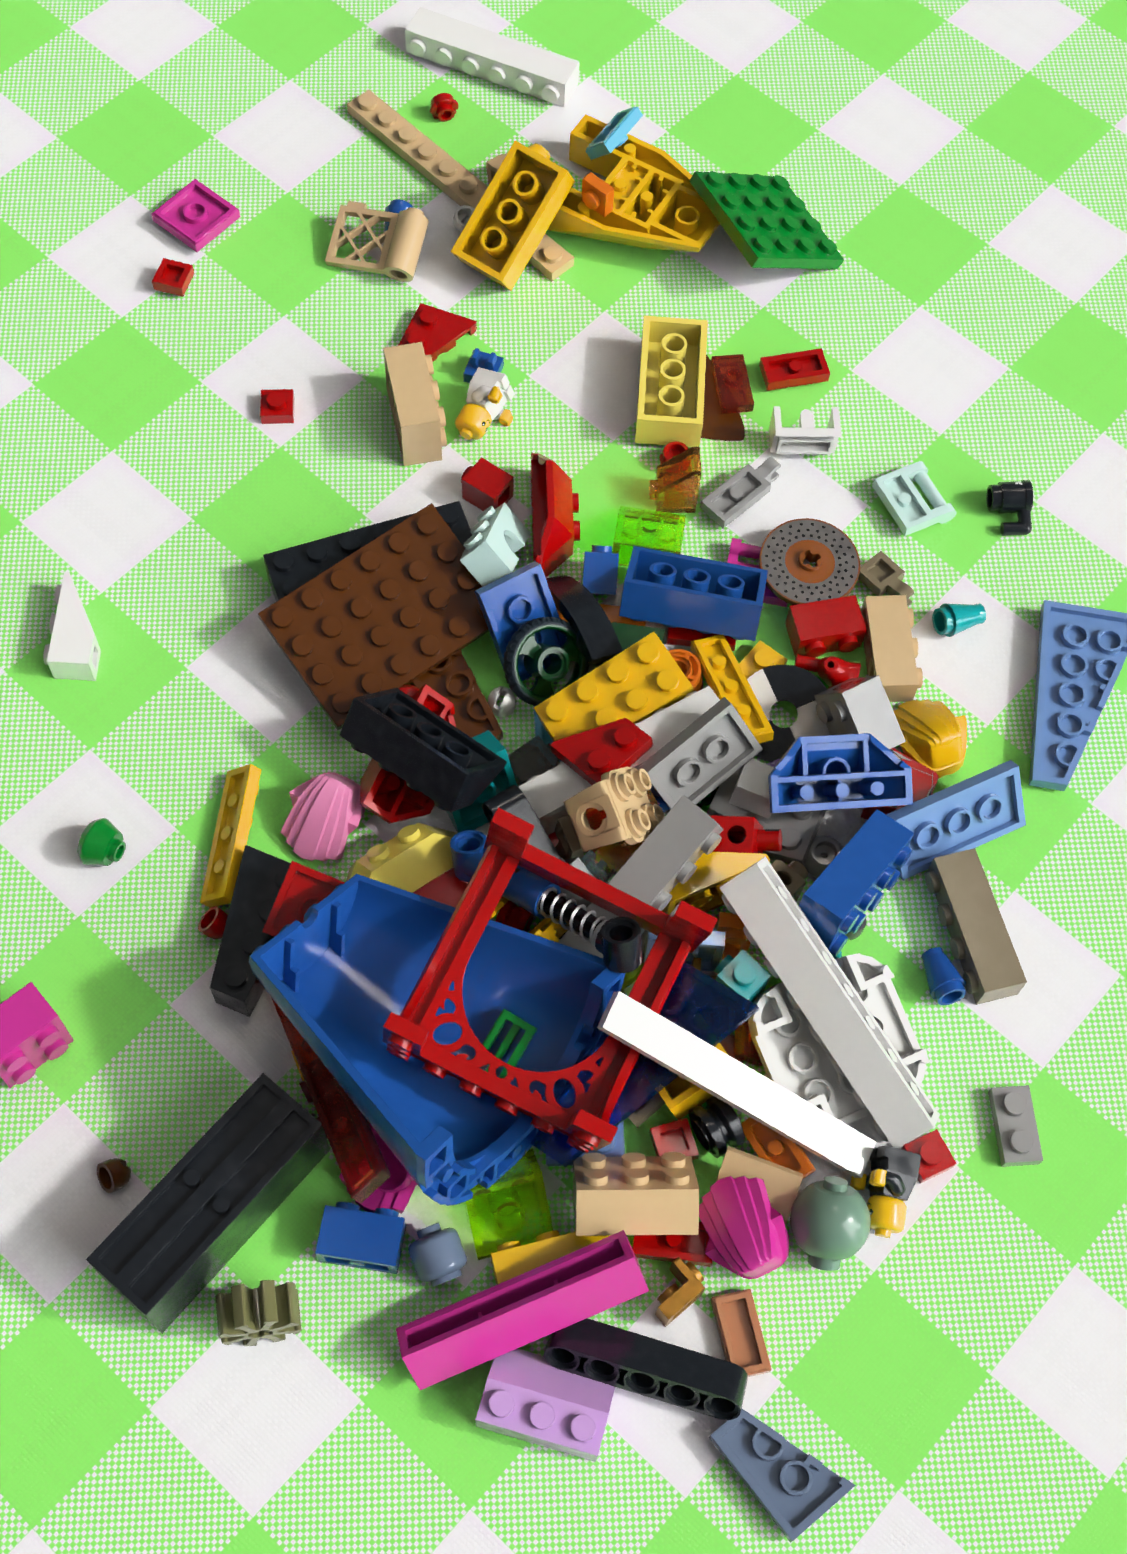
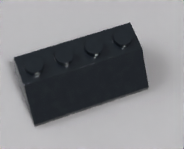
M398 688L355 697L339 735L350 742L354 750L367 754L376 760L383 770L396 774L406 781V785L409 788L422 792L431 798L438 808L449 812L471 806L504 769L507 763L500 756Z

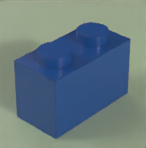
M336 1202L335 1207L325 1205L315 1251L318 1262L392 1274L398 1273L406 1231L405 1218L398 1217L399 1212L387 1208H376L375 1213L359 1211L360 1207L349 1202Z

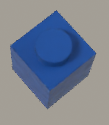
M592 545V552L585 551L582 585L590 593L616 595L619 554L612 553V546Z

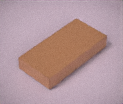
M751 1289L712 1297V1309L725 1361L741 1366L748 1374V1377L769 1373L772 1369Z

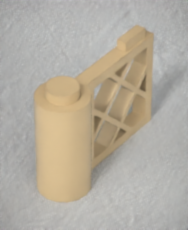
M348 201L347 206L340 205L325 263L328 266L385 274L397 281L410 282L415 275L429 220L424 216V212L417 208L410 207L399 213L367 209L366 203ZM347 216L359 217L363 222L348 233L344 228ZM380 221L390 222L388 230L378 237L371 230V227ZM368 230L373 240L357 249L352 239ZM350 242L355 252L345 258L336 257L338 248ZM378 246L381 250L378 264L366 262L363 255Z

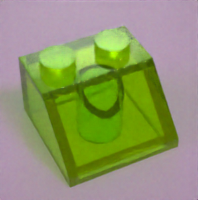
M620 506L612 553L619 554L618 565L629 566L634 546L680 554L686 515Z
M529 1149L511 1169L488 1189L480 1184L470 1189L473 1192V1198L463 1202L478 1260L491 1257V1253L497 1252V1246L503 1243L520 1241L521 1245L536 1242V1236L542 1233L553 1231L542 1171L533 1149Z

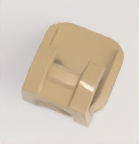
M626 766L608 771L601 775V781L563 802L583 852L624 840L628 845L643 842L665 817L662 808L658 804H650L647 791L651 789L652 785L650 777L644 769L638 770ZM589 808H595L598 811L604 810L607 818L602 819V824L597 830L590 828L585 815L586 810Z

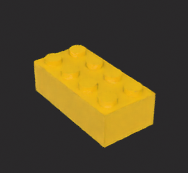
M514 141L450 252L462 263L512 291L573 187L575 180L568 170L521 143Z
M655 631L535 706L534 710L552 740L556 741L623 718H627L632 723L637 724L652 716L657 710L667 708L684 699L686 695L694 692V689Z

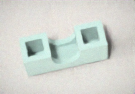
M505 502L496 509L493 506L488 507L478 516L477 520L479 523L470 531L472 536L463 545L465 550L460 561L482 587L514 571L519 560L514 553L525 546L530 535L529 530Z

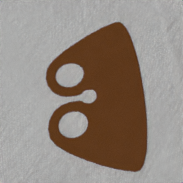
M706 355L701 438L724 441L744 440V425L735 401L717 368Z

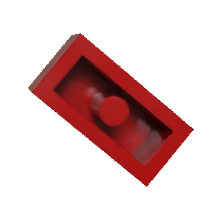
M856 595L789 606L785 622L795 658L797 654L816 658L828 652L853 651L861 647L867 631Z

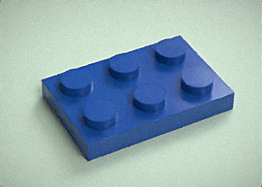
M536 561L474 591L502 667L504 653L507 650L506 646L511 640V636L515 631H518L519 627L539 617H555L560 619L542 566ZM553 629L541 630L535 633L537 643H544L559 648L564 645L567 639L564 634ZM524 654L518 657V672L521 681L532 677L524 667ZM549 655L543 660L544 670L550 665Z

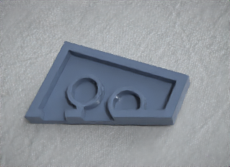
M741 1409L738 1418L727 1420L709 1436V1439L790 1543L856 1486L846 1478L838 1476L822 1465L823 1463L812 1455H807L785 1440L784 1436L744 1409Z

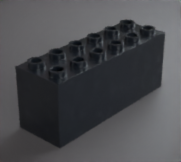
M262 1073L86 1260L109 1285L163 1334L330 1151L323 1124L268 1076Z

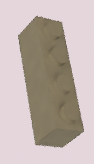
M973 848L935 857L925 874L926 885L931 894L934 893L939 904L937 908L938 917L944 927L947 926L950 933L951 952L956 960H960L967 993L973 995L976 1005L1018 995L1027 983V980L976 849Z

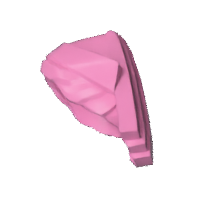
M327 772L302 783L289 792L293 808L280 832L287 838L286 843L294 848L293 852L302 859L310 861L315 859L320 861L342 859L348 835L358 827L365 812V808L360 805V785L338 773Z

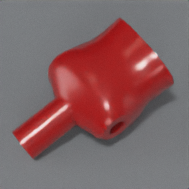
M797 654L794 666L817 672L824 683L831 687L848 679L858 678L861 663L847 662L835 656L818 659Z

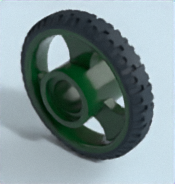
M539 617L523 624L511 636V640L506 646L507 650L504 653L503 667L510 689L522 701L537 706L556 694L557 692H553L551 684L566 676L569 671L570 661L575 662L574 670L569 681L562 689L588 673V660L577 648V634L569 622L555 617ZM553 629L564 634L567 639L564 645L559 648L544 643H537L535 633L541 630ZM521 654L525 655L524 667L531 676L536 677L531 689L525 687L519 676L518 657ZM549 655L550 665L544 670L543 660Z

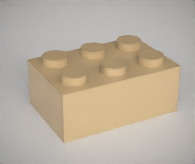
M422 342L383 348L387 392L403 465L409 466L442 460V447L447 446L444 428L446 426V418L443 406L439 407L438 400H440L437 380L433 381L431 375L434 374L431 354L425 355Z
M629 1152L623 1154L622 1157H606L601 1153H587L582 1157H573V1207L576 1236H609L622 1230L625 1231L626 1235H698L699 1185L692 1157L678 1152H667L662 1156H645L641 1153Z

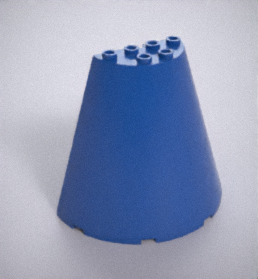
M356 874L344 884L336 886L332 893L318 904L315 903L310 906L304 915V923L296 920L292 924H287L274 938L266 944L258 946L250 955L249 964L258 981L400 1161L423 1193L440 1205H457L473 1198V1192L470 1189L480 1184L488 1189L503 1177L527 1153L543 1132L530 1125L533 1118L519 1111L516 1116L509 1115L494 1106L496 1099L484 1093L481 1094L480 1098L474 1097L458 1088L461 1081L447 1074L444 1080L439 1079L422 1069L425 1064L412 1056L409 1057L408 1061H405L386 1051L387 1044L383 1042V1026L391 1012L400 1016L455 907ZM489 920L464 973L462 987L464 1010L469 1025L481 1044L503 1008L536 1027L538 1031L516 1068L535 1072L557 1071L580 1063L596 1051L605 1033L597 1027L613 992H621L625 973H616L609 970L604 965L603 958ZM454 982L451 983L448 990H454ZM446 999L444 1010L439 1008L435 1015L438 1016L443 1013L453 1014L455 1011L454 1004ZM507 1020L489 1050L493 1055H495L512 1027V1022ZM445 1023L435 1029L433 1038L442 1045L452 1044L461 1037L462 1029L455 1023ZM522 1028L504 1055L503 1062H508L526 1032ZM464 1045L458 1051L451 1053L455 1056L467 1054V1060H472L476 1055L475 1050L468 1045ZM488 1065L481 1067V1069L486 1070ZM504 1067L496 1069L497 1077H499ZM585 1071L579 1072L577 1077L580 1079ZM514 1078L510 1084L518 1087L516 1078ZM564 1079L557 1080L553 1088L555 1100L562 1107L574 1090L572 1085ZM538 1081L531 1082L529 1086L531 1093L537 1090L541 1094L542 1100L546 1102L544 1084Z

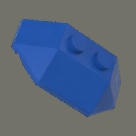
M870 733L797 737L768 775L770 813L913 805L912 768L904 761H901Z

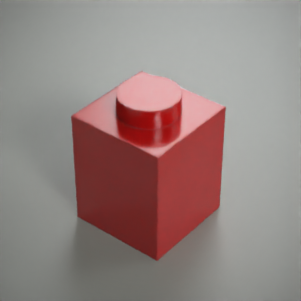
M482 457L473 467L469 466L461 477L462 499L482 511L490 506L496 509L504 502L507 504L513 497L514 477Z

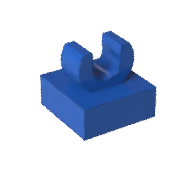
M475 348L463 373L464 382L470 383L478 367L501 373L504 366V358L497 356L493 352L489 354Z

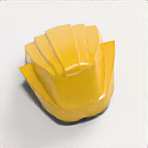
M929 699L907 701L894 710L906 742L900 744L903 754L933 770L939 775V778L953 774L961 768L964 763L967 743V721L965 715L955 717L941 701L932 702Z

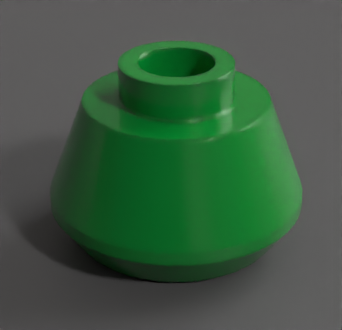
M101 818L92 821L85 828L80 837L77 852L81 862L85 865L109 866L122 858L126 849V843L123 842V834L108 819Z

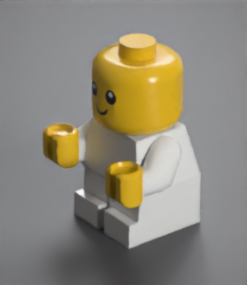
M478 367L469 383L466 398L467 404L463 406L455 420L456 428L463 438L467 440L481 439L492 420H499L502 425L510 426L513 416L510 410L503 409V406L507 400H512L515 393L512 386L509 385L510 382L506 374Z

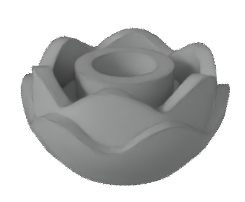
M816 836L804 865L808 873L818 878L843 849V846L832 837ZM821 854H826L827 858H823Z

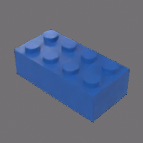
M634 546L624 580L619 616L627 617L634 621L660 623L671 628L681 627L697 630L703 634L714 633L730 636L736 640L746 639L755 641L763 606L768 570Z
M878 809L807 889L799 903V907L825 946L834 956H837L846 944L848 937L845 935L849 931L855 934L866 918L864 912L867 909L873 912L884 896V893L881 891L884 888L888 891L893 888L901 875V872L896 870L897 867L902 868L913 851L908 845L914 832Z

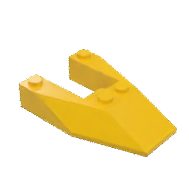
M585 114L570 133L569 160L607 177L605 182L614 188L613 211L606 217H603L595 210L589 209L581 201L582 192L571 188L547 230L639 248L700 252L720 223L689 182L693 175L664 150L627 134L628 139L626 142L615 148L611 153L591 160L586 153V148L607 124Z

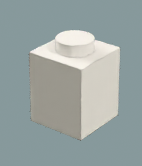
M755 759L747 762L739 774L729 803L769 819L772 813H770L768 775L774 767Z

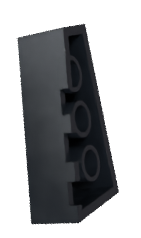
M245 845L210 989L217 1004L250 1017L265 989L251 970L249 964L250 955L258 946L264 945L274 938L262 931L291 863Z

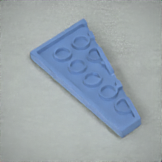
M1044 600L1040 612L1029 786L1065 791L1127 657V613Z

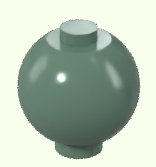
M836 1176L824 1177L823 1181H817L804 1188L796 1197L791 1208L790 1226L797 1244L809 1254L808 1263L820 1270L835 1271L840 1268L841 1260L852 1257L863 1247L870 1232L871 1217L864 1198L856 1189L848 1185L847 1180Z

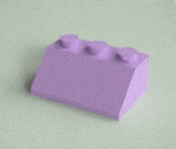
M517 1348L494 1358L475 1419L476 1427L596 1462L615 1387L551 1366L544 1356Z

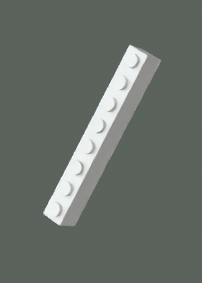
M766 856L722 885L720 890L723 893L722 900L731 913H737L745 925L743 930L747 939L752 945H758L765 955V964L769 972L775 978L781 979L788 990L787 997L792 1006L798 1011L802 1010L810 1022L808 1027L814 1039L818 1043H824L830 1052V1060L834 1069L839 1075L846 1076L853 1087L852 1093L857 1103L863 1109L867 1108L875 1119L874 1126L879 1136L886 1142L889 1140L894 1148H899L933 1129L939 1119V1113Z

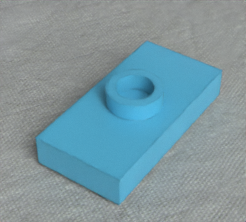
M634 106L618 112L586 148V153L591 160L611 153L615 148L626 142L628 139L627 133L643 116L638 107Z

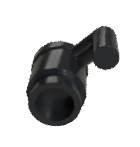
M1031 481L999 482L997 485H989L986 497L988 510L998 511V513H1017L1018 522H1005L1001 524V535L1029 534L1032 531L1031 510L1033 506V487Z

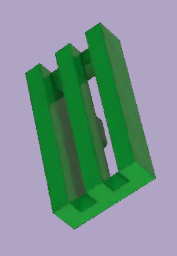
M503 1008L482 1045L489 1051L507 1020L512 1022V1027L494 1055L502 1060L522 1028L526 1032L507 1064L516 1067L538 1029ZM503 1068L501 1074L499 1075V1078H505L507 1076V1070L505 1068Z

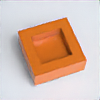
M590 172L582 179L581 201L589 209L595 210L603 217H606L613 211L614 188Z

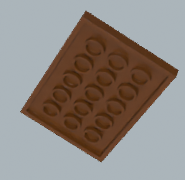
M432 503L258 613L260 621L337 730L343 727L355 697L408 685L489 632L474 592L482 586L461 563L460 558L465 548Z

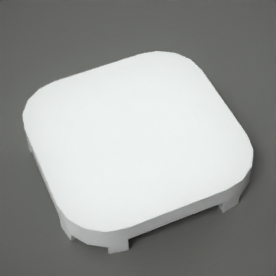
M860 953L835 959L920 1085L924 1079L926 1063H929L926 1048H920L891 981V978L895 977L887 964L883 965L873 957L861 955ZM783 982L771 986L759 994L750 1007L748 1025L752 1041L768 1078L846 1125L871 1114L867 1108L863 1109L855 1100L852 1093L853 1087L846 1076L839 1075L834 1069L830 1060V1052L824 1043H818L814 1039L808 1027L810 1022L802 1010L798 1011L792 1006L787 997L788 990Z

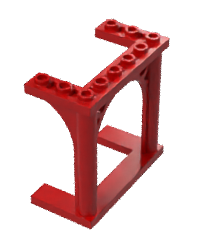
M498 807L489 826L484 845L486 851L400 1016L391 1012L383 1026V1042L387 1044L386 1051L405 1061H408L409 1057L412 1056L425 1063L422 1069L427 1073L444 1080L447 1074L461 1081L458 1088L477 1098H480L481 1094L484 1093L496 1099L494 1106L512 1116H516L519 1111L533 1118L530 1125L549 1135H552L553 1131L556 1130L568 1136L566 1143L584 1153H588L589 1150L597 1151L611 1144L618 1130V1127L609 1123L610 1117L640 1053L608 1035L607 1039L592 1055L576 1065L557 1071H528L509 1065L490 1053L475 1036L465 1014L462 987L466 966L510 879L519 865L619 917L634 919L641 928L656 935L657 938L628 997L657 1014H660L689 952L692 953L712 933L718 918L682 900L670 915L528 844L535 826ZM454 982V990H448L451 983ZM446 999L454 1004L455 1011L453 1014L443 1013L438 1016L435 1015L439 1008L444 1010ZM445 1023H455L462 1029V1035L456 1042L442 1045L434 1040L433 1033L437 1027ZM464 1045H468L475 1050L476 1055L472 1060H467V1054L455 1056L451 1053L458 1051ZM602 1058L603 1060L600 1066H598L595 1062ZM489 1064L488 1072L481 1069V1067ZM504 1067L507 1070V1076L505 1078L497 1077V1068ZM581 1071L592 1073V1077L585 1082L590 1084L587 1092H585L582 1082L577 1077ZM514 1078H516L518 1087L510 1084ZM559 1079L568 1081L575 1091V1102L570 1108L560 1106L555 1100L553 1088L555 1082ZM538 1081L544 1084L546 1102L542 1100L541 1094L537 1090L531 1093L529 1089L531 1082Z

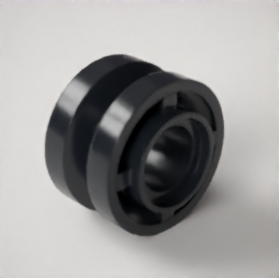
M712 1096L706 1101L707 1109L697 1105L689 1110V1118L692 1129L701 1145L715 1158H719L727 1151L726 1143L737 1147L745 1142V1135L742 1124L734 1109L729 1104Z

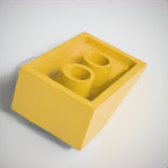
M711 852L709 855L703 853L695 863L697 869L691 878L684 884L678 882L670 892L672 899L662 912L670 915L681 900L704 912H709L725 905L722 900L723 893L720 887L765 856L770 862L768 855L734 852Z

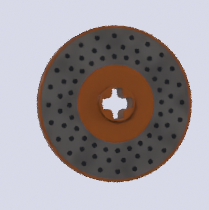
M802 518L782 523L767 535L759 554V569L768 570L766 585L771 592L786 603L797 605L848 596L855 587L859 577L860 558L855 545L842 530L825 521ZM804 559H807L809 563L815 562V567H812L810 564H803Z

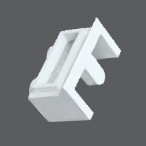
M780 406L773 407L769 426L770 453L782 455H822L835 453L838 439L842 437L839 407H832L827 428L814 427V415L809 409L801 411L799 418L800 427H782Z

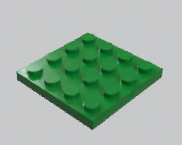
M695 171L689 181L752 268L838 269L843 263L844 258L837 251L836 244L828 239L821 229V224L810 215L805 208V203L795 195L790 188L789 182L784 177L779 175L717 173L714 171Z

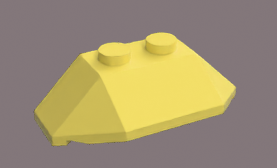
M421 823L408 825L402 828L397 836L384 844L371 847L365 856L356 860L349 868L347 881L354 875L359 874L413 893L453 867L450 841L457 833Z

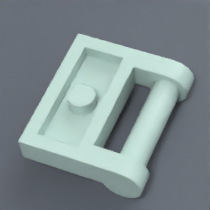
M922 461L877 477L872 485L904 536L936 523H947L957 513L952 504L945 502L927 475L928 469ZM913 482H917L934 509L931 510Z

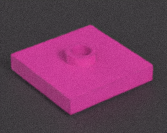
M196 179L151 213L156 224L195 252L200 251L240 218L238 208Z

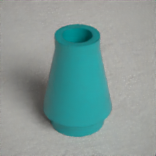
M944 603L933 612V626L939 635L952 637L977 624L984 623L986 611L980 603L974 605Z

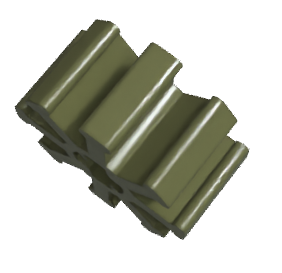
M274 1280L260 1281V1286L254 1289L248 1288L244 1284H239L231 1287V1293H218L215 1296L218 1337L221 1338V1342L224 1345H231L243 1340V1346H256L257 1341L263 1338L272 1340V1342H279L286 1339L285 1334H298L302 1331L298 1290L293 1282H286L285 1284L275 1286Z

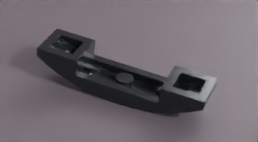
M566 575L546 578L557 610L576 632V646L591 665L606 662L623 651L610 620L587 588L576 579Z

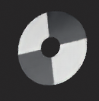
M773 665L757 671L747 679L774 731L772 741L759 743L763 750L756 755L757 757L772 762L782 758L797 737L830 735L826 724L817 715V702L814 695L827 690V688L814 674L793 665ZM789 701L796 707L798 716L792 726L780 728L773 724L770 719V709L776 702Z

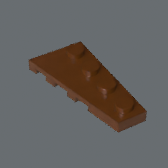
M461 650L410 683L419 689L426 684L452 702L455 710L453 716L456 728L471 738L487 730L498 741L503 738V732L485 696L482 695L476 683V678L468 667Z

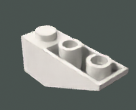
M64 572L62 584L57 585L55 591L57 610L56 614H52L50 617L49 629L52 636L50 644H46L44 647V663L49 666L54 679L96 681L101 649L69 572Z

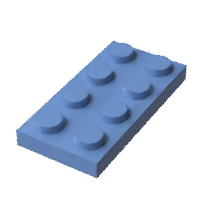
M1009 760L918 800L913 805H907L886 814L914 832L908 845L913 851L903 867H897L896 869L901 872L900 878L905 880L927 870L935 857L976 848L1025 826L1019 765Z

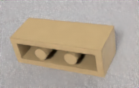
M906 595L865 596L861 613L867 629L863 643L868 676L879 675L889 702L912 701L917 689L921 688L923 684L922 669L917 668L915 660L918 656L917 638H912L911 632L914 625L913 609L908 608Z

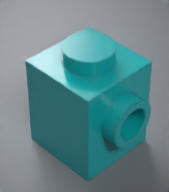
M742 949L735 958L727 955L716 967L714 972L717 974L712 990L740 1015L765 989L771 974Z

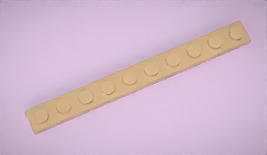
M367 90L347 104L348 114L458 205H467L474 209L477 207L488 186L372 91ZM545 233L529 263L550 281H554L574 266V256Z

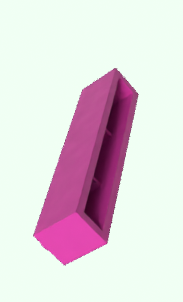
M622 1230L396 1328L401 1357L419 1390H423L649 1292V1289L625 1231Z

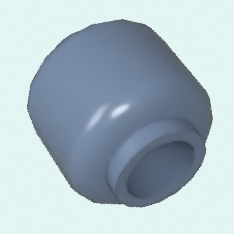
M438 1222L416 1231L419 1239L412 1242L408 1250L419 1280L422 1282L430 1281L432 1287L462 1275L461 1268L466 1265L467 1256L458 1232L454 1228L441 1230Z

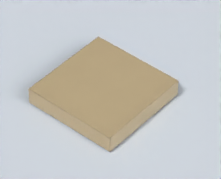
M728 1146L716 1182L729 1176L733 1178L745 1176L749 1179L755 1177L763 1179L770 1205L782 1214L786 1226L803 1179V1174Z

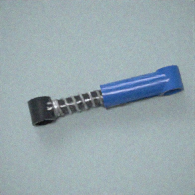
M465 830L451 838L450 848L454 873L461 881L470 882L486 851L484 848L486 835L480 831ZM519 865L517 866L502 897L537 918H551L552 922L561 924L565 930H571L572 934L581 936L582 940L590 941L596 950L603 954L604 965L613 972H632L642 964L641 928L634 919L616 917L606 920L605 916L597 918L594 910L587 912L584 904L577 906L575 899L567 900L566 894L561 893L558 885Z

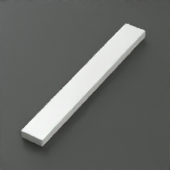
M613 992L597 1027L599 1030L854 1178H862L875 1146V1141L622 992Z

